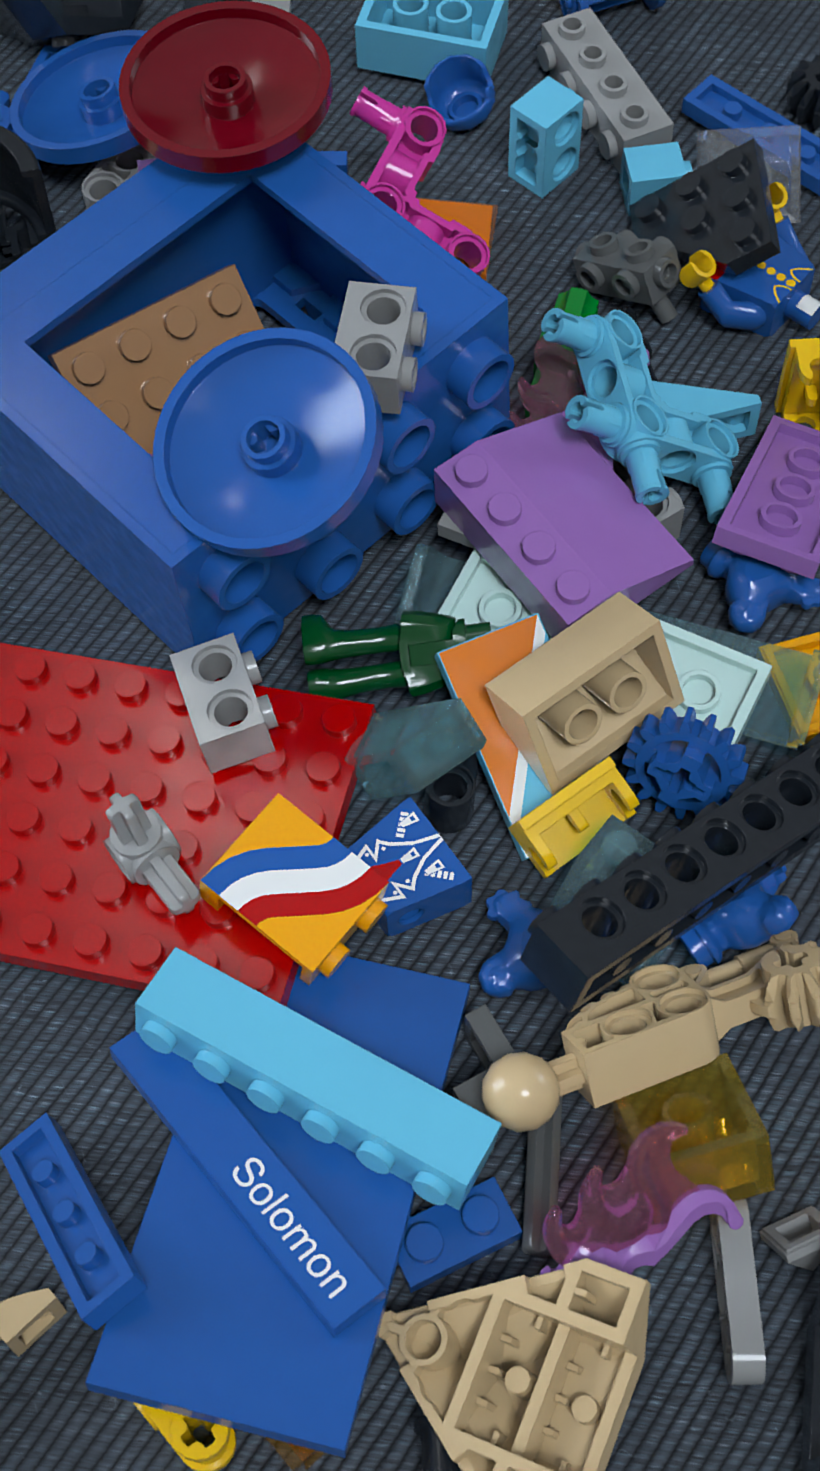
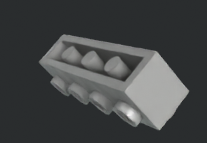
M591 8L542 23L541 44L537 47V56L542 69L549 71L557 82L572 89L576 94L584 98L582 127L585 130H590L598 142L602 156L606 160H611L619 174L621 171L623 148L672 142L674 123Z

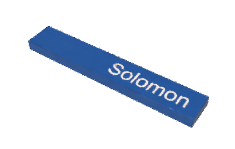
M136 1030L109 1047L112 1059L333 1337H336L386 1298V1288L217 1083L203 1077L196 1071L190 1061L172 1051L169 1054H163L152 1049L141 1039Z

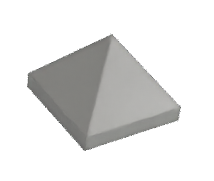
M809 1206L759 1231L761 1239L788 1264L811 1271L820 1264V1211L814 1206Z

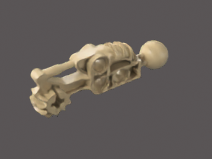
M787 930L773 935L768 944L736 955L733 960L708 970L702 964H690L681 968L667 964L644 967L636 971L630 977L629 983L623 985L619 991H610L603 994L600 1001L590 1002L568 1022L566 1030L561 1032L565 1050L564 1056L546 1062L541 1057L530 1053L517 1052L507 1054L494 1062L482 1080L483 1104L489 1116L502 1123V1127L517 1133L538 1129L551 1119L560 1104V1096L578 1090L595 1109L707 1065L719 1056V1041L731 1028L761 1016L768 1018L774 1031H781L789 1027L796 1028L800 1032L806 1026L820 1027V947L813 941L799 945L798 934L793 930Z

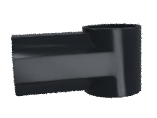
M450 714L446 718L436 719L429 771L425 781L424 815L436 831L445 834L457 833L470 824L474 812L479 760L461 718L457 714ZM443 795H453L458 797L460 800H457L455 802H448L440 799L439 797Z

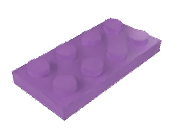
M775 415L772 417L717 524L712 543L728 548L736 554L747 555L775 565L788 573L799 574L814 580L820 566L819 430Z

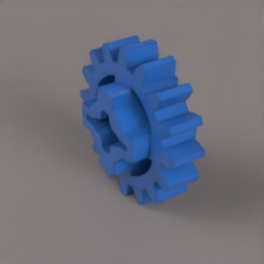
M665 707L660 720L649 713L645 716L642 726H635L632 730L622 759V764L629 767L625 779L627 783L641 784L637 793V797L640 800L651 796L657 800L655 811L660 813L667 806L675 808L677 819L682 820L686 810H693L697 816L703 808L712 802H717L720 806L727 802L732 793L745 782L749 769V764L743 762L747 750L746 746L743 744H731L735 730L732 727L721 731L715 728L717 716L714 714H710L702 721L696 719L694 707H688L684 717H677L671 707Z

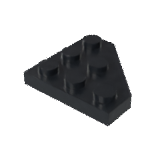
M754 138L736 148L728 150L720 157L694 171L686 173L676 181L652 194L644 196L629 206L632 232L639 239L653 241L658 236L668 238L676 247L678 259L689 262V257L699 250H706L714 257L716 265L723 272L738 275L781 253L763 149Z

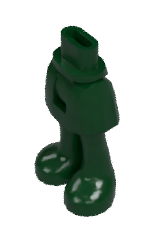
M403 611L400 623L367 629L340 630L333 629L322 615H304L301 619L304 660L307 666L324 664L338 659L399 651L400 661L354 668L310 669L307 673L309 694L345 699L356 694L388 688L408 687L412 697L434 692L446 687L434 657L436 653L490 632V622L466 625L464 618L457 619L456 622V618L450 615L425 611Z

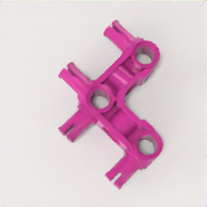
M364 86L349 114L386 135L385 140L389 143L368 182L362 181L361 185L451 255L465 260L470 267L469 269L480 276L490 259L489 247L479 235L474 234L457 221L452 220L448 222L421 206L420 199L416 198L417 192L414 188L418 182L424 180L437 158L445 138L446 123L442 115L428 106H418L416 108L408 106L407 108L403 105L401 109L369 91ZM412 133L421 135L426 142L418 140Z

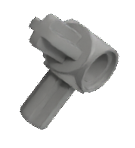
M119 792L113 794L109 798L112 806L106 811L107 818L112 825L110 837L103 841L106 849L132 884L135 882L140 885L150 884L172 914H188L195 909L194 905L201 899L200 890L178 864L181 851L178 841L160 815L153 808L144 810L139 798L135 794L131 793L125 797H122Z

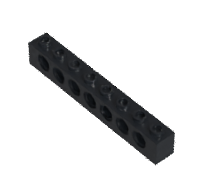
M820 733L807 743L797 757L792 759L789 755H785L769 769L765 777L758 782L753 778L747 779L732 793L729 800L721 806L717 802L708 804L697 814L691 825L681 830L678 826L669 829L659 838L653 849L642 856L639 852L630 854L617 866L612 876L603 882H600L598 878L588 881L576 892L571 902L561 909L552 905L543 910L528 927L531 937L520 960L571 1013L735 900L744 891L758 884L819 842Z

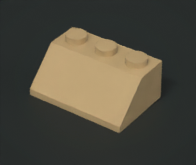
M621 592L616 593L485 684L501 726L545 788L553 795L627 743L634 727H641L647 714L650 713L660 719L665 707L674 709L685 701L660 620Z

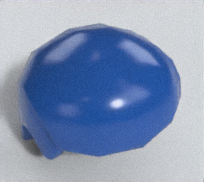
M468 54L450 55L435 64L425 79L424 89L429 107L442 115L446 123V129L451 131L469 130L488 119L496 100L495 88L488 69L482 61Z

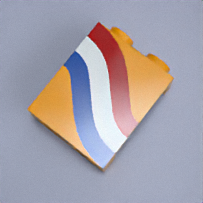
M278 793L200 880L201 898L217 911L225 903L302 967L300 979L309 986L320 972L329 978L343 963L351 951L344 944L357 928L367 933L380 919L388 907L382 899L389 881Z

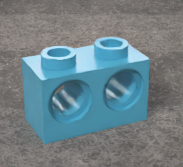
M547 76L510 106L509 177L543 198L578 169L584 98L576 94L572 89Z

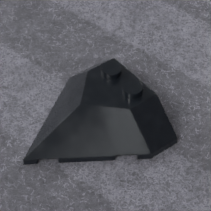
M0 0V32L29 47L52 45V49H64L96 35L129 30L143 0Z

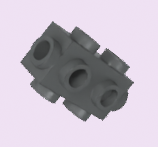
M623 229L618 234L602 232L594 236L590 241H584L578 246L572 259L576 268V276L582 289L596 294L650 305L661 324L671 321L678 315L666 295L681 282L679 278L681 266L677 250L668 238L658 236L653 241L639 239L630 230Z

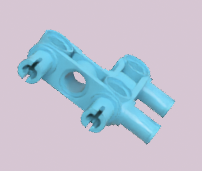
M560 308L550 309L544 315L541 323V330L546 332L543 337L547 342L558 343L574 350L587 397L576 395L568 402L565 409V417L570 419L567 422L568 426L573 430H581L598 436L606 453L615 461L627 467L635 491V500L638 503L643 502L644 505H654L665 500L669 496L670 491L665 483L664 476L693 484L699 488L707 511V519L710 523L715 522L717 525L733 495L730 477L734 467L731 459L738 455L739 446L731 429L724 422L716 418H710L695 411L689 414L670 408L664 401H661L660 396L655 392L647 364L650 361L643 344L642 333L635 321L625 312L614 309L604 317L590 315L584 318L564 312Z

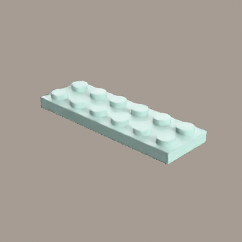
M476 548L473 549L438 614L455 617L456 622L457 619L464 618L466 625L490 622L491 631L532 615ZM660 620L685 700L673 709L677 717H684L688 707H694L696 719L702 721L710 714H714L717 716L715 728L721 731L732 727L735 730V734L731 744H737L769 680L772 665Z

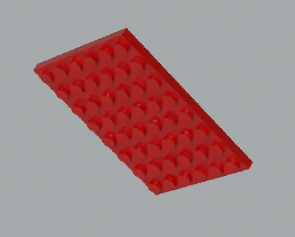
M0 643V961L144 991L171 952L177 947L276 1002L287 1006L299 964L225 903L217 911L201 898L194 905L195 909L188 914L174 915L169 911L150 884L140 885L137 882L132 884L127 879L103 843L105 839L110 837V828L112 826L106 815V811L112 806L109 798L118 792L122 797L132 793L139 798L144 810L153 808L160 815L181 847L178 864L200 890V880L278 793L335 839L339 840L377 718L374 704L252 685L257 698L268 694L279 726L268 730L275 751L211 774L199 746L175 671ZM243 720L235 721L231 723L228 727L238 725Z

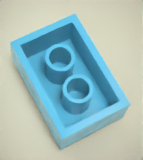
M365 0L355 24L357 68L425 80L435 64L450 55L468 54L482 61L491 76L507 33L508 0Z

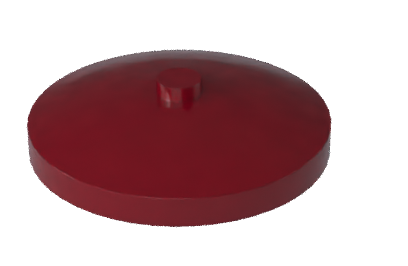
M251 1L206 3L169 16L148 30L136 42L124 61L119 77V96L124 117L130 132L137 142L153 156L168 164L203 173H233L250 170L272 163L288 155L306 142L321 125L328 112L333 93L329 55L317 33L303 20L283 9Z

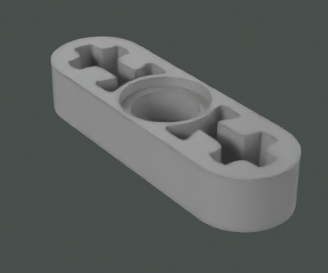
M736 1196L730 1198L743 1217L744 1222L741 1228L737 1230L731 1229L721 1215L710 1214V1231L724 1365L727 1381L730 1386L762 1385L765 1382L766 1358L750 1216L746 1198L744 1196Z

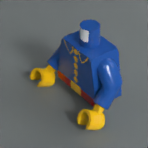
M773 182L769 185L781 253L738 275L723 272L716 265L714 257L708 251L699 250L689 257V263L680 270L679 278L681 283L689 288L697 286L700 288L698 296L701 298L700 308L711 313L724 328L750 330L763 337L772 336L788 319L793 320L808 330H811L820 320V301L809 295L815 268L813 263L809 261L789 217L782 216L780 209L786 205L788 193L786 188L779 182Z

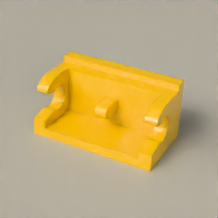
M820 338L789 339L774 403L775 412H780L781 418L798 424H809L813 429L819 431Z
M610 756L593 766L508 827L544 879L636 813L634 808L640 805V803L615 767L616 764Z

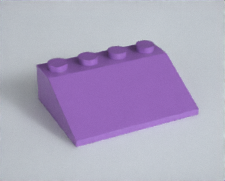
M561 413L477 440L434 469L435 502L464 533V536L531 614H539L545 630L552 638L618 592H621L636 604L692 566L694 559L643 503H638L635 500V494L579 432L568 426V420Z

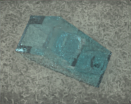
M457 698L374 713L366 731L354 741L344 759L348 765L355 766L356 777L373 800L418 793L482 749L487 739L462 699Z

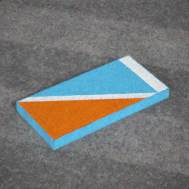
M538 613L437 652L434 656L507 828L552 797L553 794L545 788L501 726L485 684L550 640ZM509 831L512 840L515 844V847L518 851V854L521 858V861L529 859L525 851L522 849L520 844Z

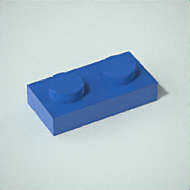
M495 1177L472 1187L460 1210L445 1203L444 1205H435L409 1218L397 1266L410 1293L522 1238L523 1231Z

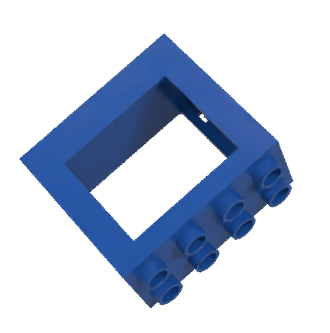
M306 142L288 155L272 163L233 173L190 171L178 168L157 158L0 272V488L174 653L234 633L240 653L252 650L257 662L272 649L279 639L284 626L283 619L313 594L320 600H326L343 591L357 575L362 565L363 552L392 529L398 535H406L416 530L426 521L437 505L434 487L435 468L477 440L515 428L514 422L510 420L509 380L514 369V358L509 354L508 298ZM232 264H235L254 307L264 308L287 328L310 331L334 343L349 281L416 287L418 311L427 312V332L424 346H415L413 357L418 359L416 387L414 392H405L400 414L382 413L384 430L382 453L379 466L369 489L353 512L333 531L304 548L277 556L244 557L229 554L207 545L192 534L177 520L164 502L154 474L153 457L53 368L48 358V355ZM305 306L308 315L301 310L302 307Z

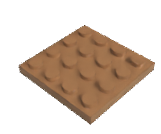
M232 264L48 355V358L53 368L146 452L153 454L154 436L159 416L171 391L186 371L216 346L241 334L261 330L264 327L235 264Z

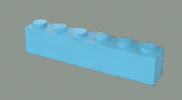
M177 947L174 948L135 1003L136 1032L139 1033L141 1039L149 1047L163 1054H169L172 1051L190 1061L196 1071L206 1079L215 1083L226 1081L246 1092L249 1100L260 1109L269 1113L280 1111L300 1122L304 1131L314 1139L327 1144L336 1142L356 1153L358 1160L370 1170L379 1174H388L390 1172L412 1184L413 1190L421 1198L432 1204L444 1205L446 1203L460 1210L494 1148L502 1123Z

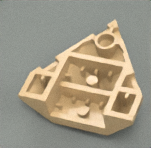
M586 1258L563 1264L564 1269L530 1278L525 1275L428 1300L427 1305L398 1313L393 1311L384 1312L378 1335L386 1341L401 1367L399 1371L450 1458L458 1464L461 1471H605L645 1362L650 1283L647 1280Z

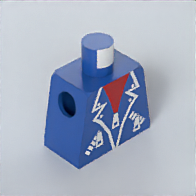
M411 797L400 803L348 848L389 881L382 899L388 907L377 921L387 936H395L472 902L471 875Z

